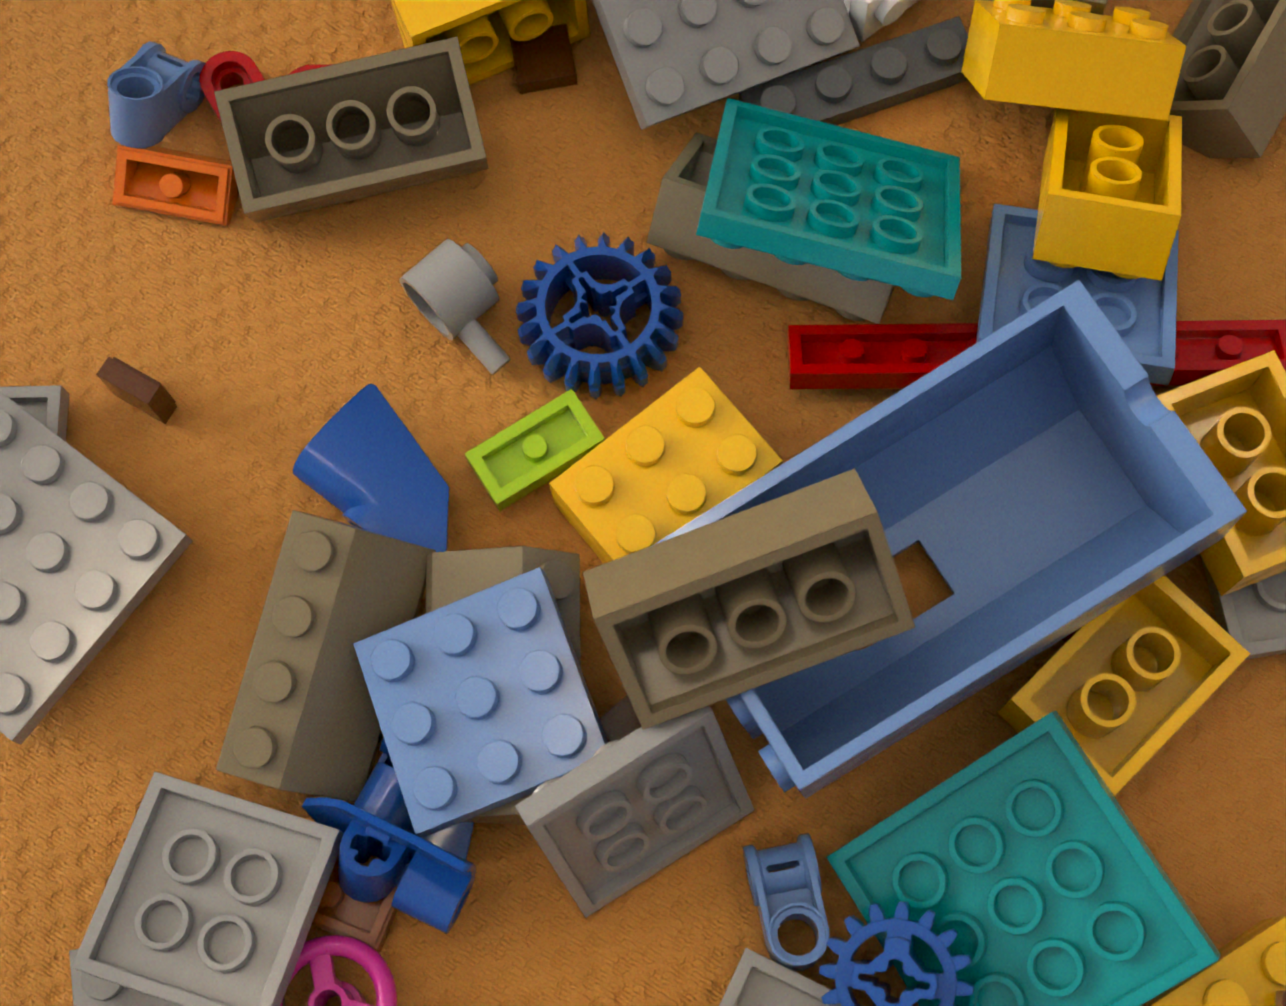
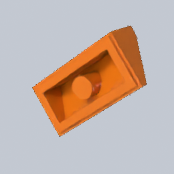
M118 145L112 205L219 225H230L239 195L231 160L156 146L131 148Z

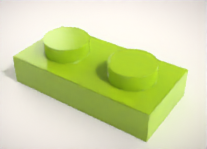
M570 389L464 454L494 504L501 511L562 474L602 443L605 438L574 391Z

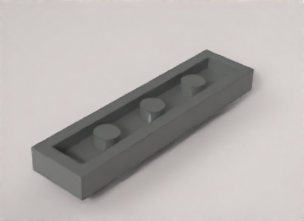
M958 16L784 75L740 92L739 101L837 126L968 81L961 72L968 34Z

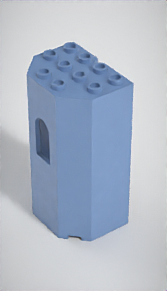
M1077 280L657 543L855 468L878 512L892 557L894 558L919 542L953 593L947 599L914 618L913 621L916 628L876 642L865 649L849 652L726 699L739 722L753 740L764 733L770 744L758 752L780 788L786 792L797 786L800 793L806 799L1214 545L1230 531L1247 510L1176 412L1168 410L1157 398L1150 385L1147 372L1081 281Z

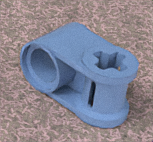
M153 41L145 43L134 57L120 69L111 73L108 78L110 128L114 140L123 146L131 148H147L161 142L164 136L188 113L196 110L202 103L205 95L201 89L199 78L205 62L195 59L187 62L167 54L166 49L159 43Z
M810 834L798 835L796 843L757 850L753 845L742 846L750 891L754 905L758 908L765 945L770 958L792 971H804L813 967L826 951L829 940V926L821 895L822 886L817 858ZM785 869V870H781V871H776V872H771V873H770V871ZM790 920H801L807 923L815 934L816 944L814 949L805 955H792L786 952L778 940V929L783 923Z

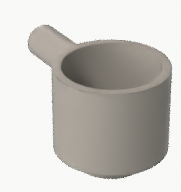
M446 239L400 277L399 281L404 291L423 316L447 339L453 340L458 336L492 375L511 360L477 321L482 314L499 301V296L493 286L498 281L496 273L473 246L465 243L460 247L451 239Z

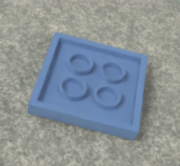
M994 204L989 224L976 343L1072 283L1080 280L1147 372L1149 382L1169 385L1175 370L1179 230L1176 232L1162 281L1147 278L1125 279L1116 276L1112 272L1082 267L1060 268L1047 261L1032 259L1038 210Z
M541 567L353 643L415 835L426 837L530 795L542 783L553 778H560L589 760L600 747L608 743L549 580Z

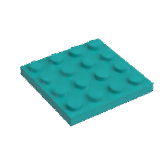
M727 98L696 235L710 238L717 245L729 249L745 247L773 254L776 258L788 264L804 265L808 263L836 270L851 280L868 281L871 279L899 286L914 296H938L953 300L961 280L960 157Z
M1056 710L826 857L868 924L871 923L869 905L880 903L887 918L894 917L898 903L906 901L909 903L910 919L919 921L921 916L929 909L936 912L932 930L938 935L946 930L956 929L959 934L954 942L948 946L952 955L970 954L972 960L965 968L957 971L958 979L974 984V993L972 995L956 996L954 1003L959 1006H1141L1218 961L1221 956ZM887 931L875 934L883 949L885 938H887ZM914 935V952L926 967L943 971L933 949L922 939ZM894 960L893 965L907 987L917 986L919 983L929 984L928 982L915 981V977L904 974L903 962ZM921 998L917 1003L919 1006H939L941 999Z

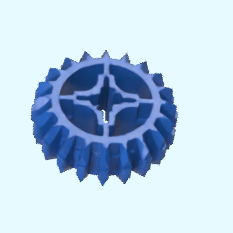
M604 232L598 239L597 247H587L586 240L578 235L575 239V251L569 254L564 248L555 244L552 250L555 264L552 265L536 260L533 268L538 280L523 281L521 290L526 301L519 302L516 306L517 318L524 323L518 328L520 342L524 345H531L527 350L529 362L534 366L545 364L543 369L544 378L550 383L565 375L564 384L566 391L572 389L575 393L580 388L582 382L588 383L590 396L595 399L599 398L602 393V384L613 383L615 394L622 397L626 392L625 379L629 377L636 384L645 387L648 383V373L645 366L663 372L667 366V357L663 351H675L679 345V336L674 330L680 329L683 326V312L675 308L681 303V292L677 286H668L671 282L670 269L667 265L654 268L655 254L650 248L634 256V242L629 237L621 242L618 249L611 248L610 238ZM595 280H612L616 281V283L601 284L599 282H596ZM571 290L575 306L563 315L564 322L551 328L550 321L555 306ZM588 303L593 311H598L602 317L610 316L611 327L606 320L602 321L598 315H589ZM647 304L651 312L649 321L638 338L630 343L627 339L625 324L636 317V309ZM587 347H599L607 353L591 354L581 352L580 350Z

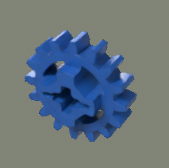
M906 901L898 903L894 917L887 918L880 903L869 905L871 923L865 925L860 919L850 915L844 920L847 930L851 934L850 939L847 941L834 936L829 938L827 946L839 955L837 963L832 962L821 965L819 967V974L835 979L836 988L821 997L823 1004L831 1005L840 1003L841 1006H860L852 989L865 990L877 1006H912L921 998L941 999L939 1006H959L954 1003L956 996L972 995L974 993V984L958 979L957 971L965 968L972 960L970 954L952 955L948 946L954 942L959 934L955 928L946 930L940 935L932 930L936 918V912L929 909L921 916L919 921L910 919L911 911L909 903ZM887 931L883 953L873 961L854 959L858 949L867 939L875 934ZM914 935L922 939L933 949L943 971L926 967L914 952ZM894 960H899L903 962L904 974L915 977V981L928 982L929 984L919 983L917 986H908L902 991L900 998L891 996L890 984L879 981V977L867 976L866 974L874 975L877 972L887 971L892 967Z

